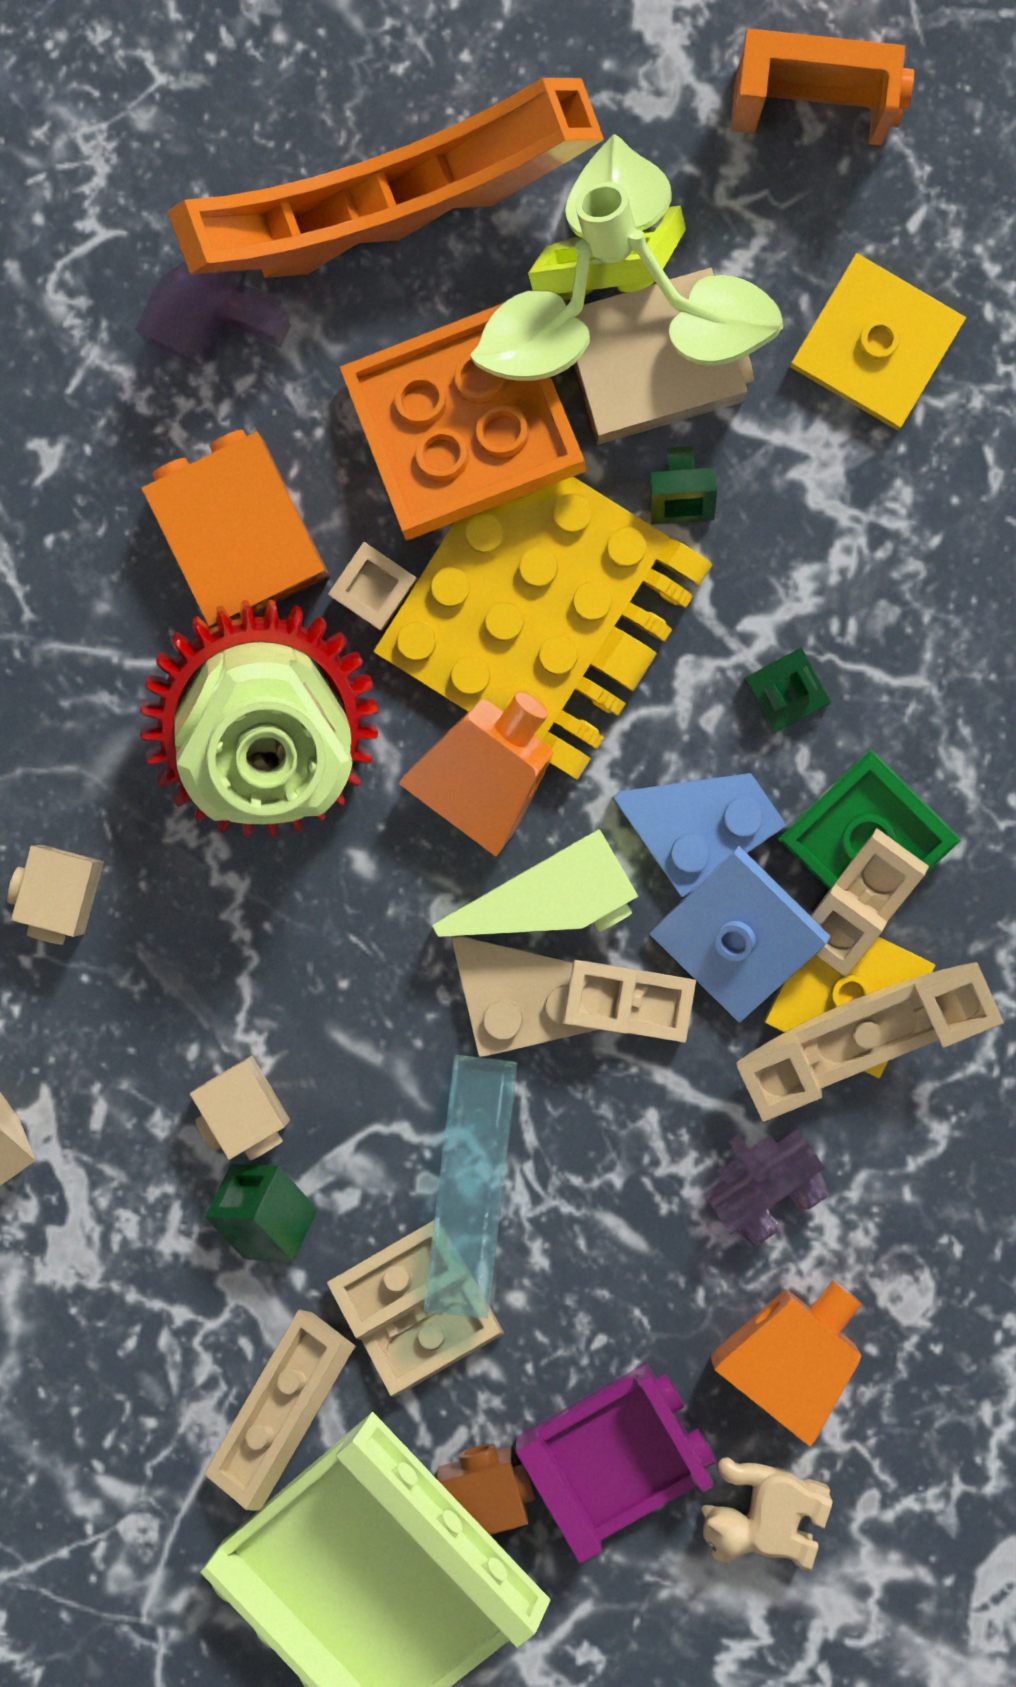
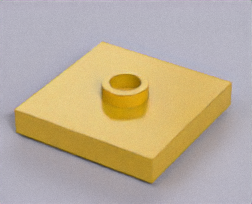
M856 253L789 367L898 431L966 317Z
M879 936L846 977L814 955L780 986L763 1021L783 1032H787L814 1017L888 986L932 973L936 964ZM887 1062L867 1069L865 1072L880 1079Z

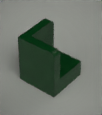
M230 1164L205 1218L243 1258L293 1263L316 1214V1207L280 1166Z

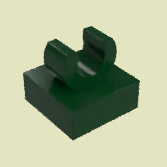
M692 446L667 448L668 464H666V471L650 472L649 505L651 525L715 520L717 498L715 468L695 469Z
M802 647L743 678L773 734L831 704Z

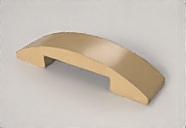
M975 962L921 975L877 990L831 1009L754 1050L737 1062V1068L762 1121L765 1122L821 1099V1088L935 1041L940 1040L942 1047L945 1048L1001 1025L1004 1022L978 963Z

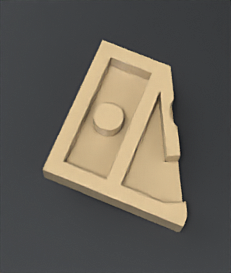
M463 935L452 937L479 1057L600 1030L563 1023L573 962L480 941Z

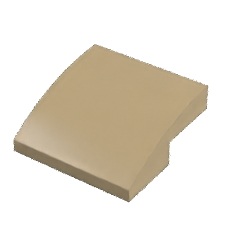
M437 1219L327 1282L355 1338L362 1340L390 1396L397 1397L504 1335L500 1324L477 1283Z

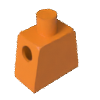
M523 692L516 693L504 711H501L491 702L481 699L415 763L398 784L497 857L518 829L553 757L554 752L551 747L535 736V733L548 717V711L539 700Z
M834 1280L830 1282L811 1307L807 1306L786 1289L713 1352L710 1357L714 1370L808 1446H811L820 1434L860 1362L862 1355L858 1348L841 1331L863 1304Z

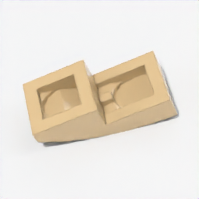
M876 828L810 915L831 936L827 944L815 955L846 977L882 933L888 920L924 877L929 866Z
M573 959L563 1023L686 1043L696 980Z

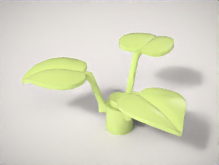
M613 134L583 169L567 199L565 208L567 222L571 230L577 236L582 237L581 240L575 243L577 264L573 295L570 303L566 306L564 300L559 295L549 291H527L512 297L491 316L484 328L478 346L471 353V358L474 364L482 370L510 380L533 381L545 379L567 370L583 355L590 343L588 327L582 321L575 318L580 314L584 306L590 258L594 256L604 263H617L627 258L632 250H636L670 305L675 310L680 311L670 324L669 334L672 345L678 354L688 361L700 365L716 366L739 360L776 338L780 330L783 329V319L779 307L764 291L754 284L734 276L716 275L699 280L692 288L689 300L677 293L647 246L643 230L653 226L668 210L672 198L669 181L656 165L634 152L620 137Z

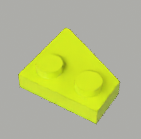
M681 206L669 207L656 228L643 231L646 244L662 269L665 267L686 230ZM573 237L545 247L528 272L533 291H549L559 295L564 300L572 299L577 264L575 243L581 240L582 237ZM632 250L627 258L617 263H604L593 256L589 260L585 295L594 289L617 287L621 292H634L650 286L655 280L636 250Z

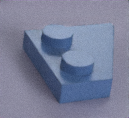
M751 773L620 791L612 797L680 897H684L699 885L738 846L748 853L787 826Z

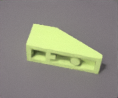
M598 829L437 921L432 927L438 937L583 929L593 922L598 931L601 932L631 915L632 911L627 903L637 898L638 895L601 830Z

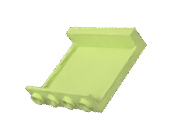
M374 1412L370 1413L262 1507L261 1511H256L227 1536L200 1571L211 1583L216 1594L224 1601L229 1602L256 1631L259 1639L267 1647L273 1649L299 1676L304 1687H451L509 1640L518 1648L536 1633L550 1602V1598Z

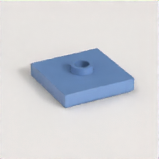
M740 846L720 863L649 933L739 1023L822 949L831 937Z

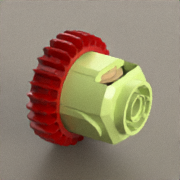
M243 600L240 610L241 619L231 621L225 608L219 605L216 607L218 626L210 629L197 616L192 619L196 639L191 642L178 632L172 636L173 645L179 653L177 658L163 652L157 654L156 664L166 673L165 678L155 675L146 676V689L158 695L159 699H142L140 701L141 715L155 718L157 721L142 725L140 727V737L142 741L160 742L147 750L146 761L149 765L167 763L158 773L157 783L161 788L179 782L180 785L174 792V803L177 807H181L192 799L196 804L194 819L197 822H201L208 816L214 821H218V830L221 833L227 830L231 822L241 823L243 834L246 838L251 837L255 824H265L272 838L277 836L278 823L289 822L296 832H300L304 816H315L319 821H323L325 819L324 812L334 802L340 806L344 805L345 798L342 790L346 783L355 786L360 785L362 780L358 771L352 766L353 761L368 764L372 761L371 751L366 746L360 744L359 741L377 739V727L373 723L363 721L362 718L378 714V705L374 698L358 697L373 689L371 677L368 674L352 677L351 674L362 666L363 663L359 653L355 651L340 658L339 654L346 646V637L341 632H338L327 641H324L322 638L326 630V622L320 616L310 624L308 629L302 627L303 614L299 606L292 608L287 620H281L278 616L275 601H268L264 617H254L249 601Z

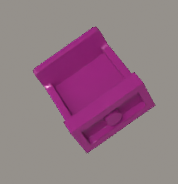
M648 1362L516 1436V1453L579 1563L602 1552V1539L696 1486H699L702 1492L714 1486L708 1467L717 1463L708 1443L698 1428L690 1433L686 1431L676 1413L685 1407L677 1389L667 1373L656 1378Z

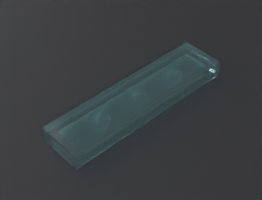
M454 1055L424 1311L488 1319L518 1062Z

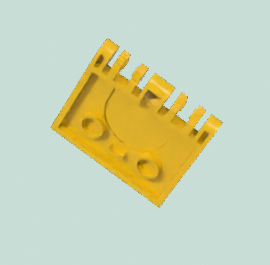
M570 477L454 522L373 652L467 712L481 699L491 702L501 711H504L516 693L523 692L533 696L548 711V717L535 733V736L551 747L554 752L550 764L578 780L591 758L549 732L553 724H556L591 747L598 749L604 739L598 729L584 720L576 719L562 709L574 690L592 700V704L604 712L613 713L618 716L625 706V702L583 677L591 666L633 692L657 653L631 635L616 628L615 625L620 617H623L653 637L665 642L672 631L666 625V621L654 613L647 612L630 603V601L643 583L659 593L660 597L672 605L686 608L693 595L665 575L651 569L652 566L657 562L685 581L700 587L713 564L696 551L670 538L580 480Z

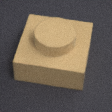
M363 542L328 595L382 632L418 579L366 542Z

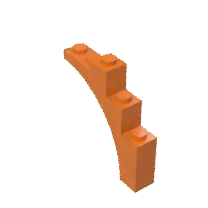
M541 78L502 102L458 124L366 161L271 188L227 196L183 200L167 212L190 274L261 269L264 278L307 275L358 243L399 241L453 208L494 206L600 143L604 138L582 78Z

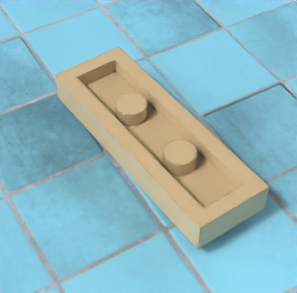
M298 1310L204 1475L244 1509L261 1511L355 1345L314 1313Z

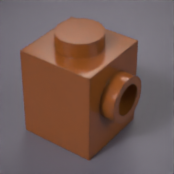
M495 1444L478 1445L461 1452L458 1455L459 1461L438 1467L437 1480L489 1535L528 1524L527 1503L537 1500L535 1487L523 1464L516 1465L511 1446L496 1450Z

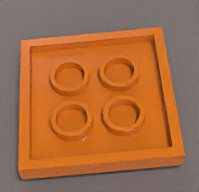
M504 303L340 366L406 541L587 471L585 460L551 377L533 381L505 379L482 370L472 361L471 353L478 346L487 322Z

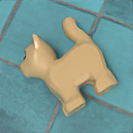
M728 1457L722 1458L717 1464V1473L726 1482L735 1485H751L753 1489L750 1509L747 1515H743L734 1508L713 1505L702 1506L701 1510L705 1516L703 1536L711 1548L712 1558L720 1563L731 1564L736 1558L752 1552L767 1558L791 1559L801 1569L811 1571L818 1551V1542L812 1540V1534L800 1531L797 1528L801 1518L804 1516H809L814 1525L825 1528L832 1507V1499L829 1494L830 1489L827 1484L811 1479L802 1480L787 1469L777 1466L770 1467L756 1463L739 1464Z

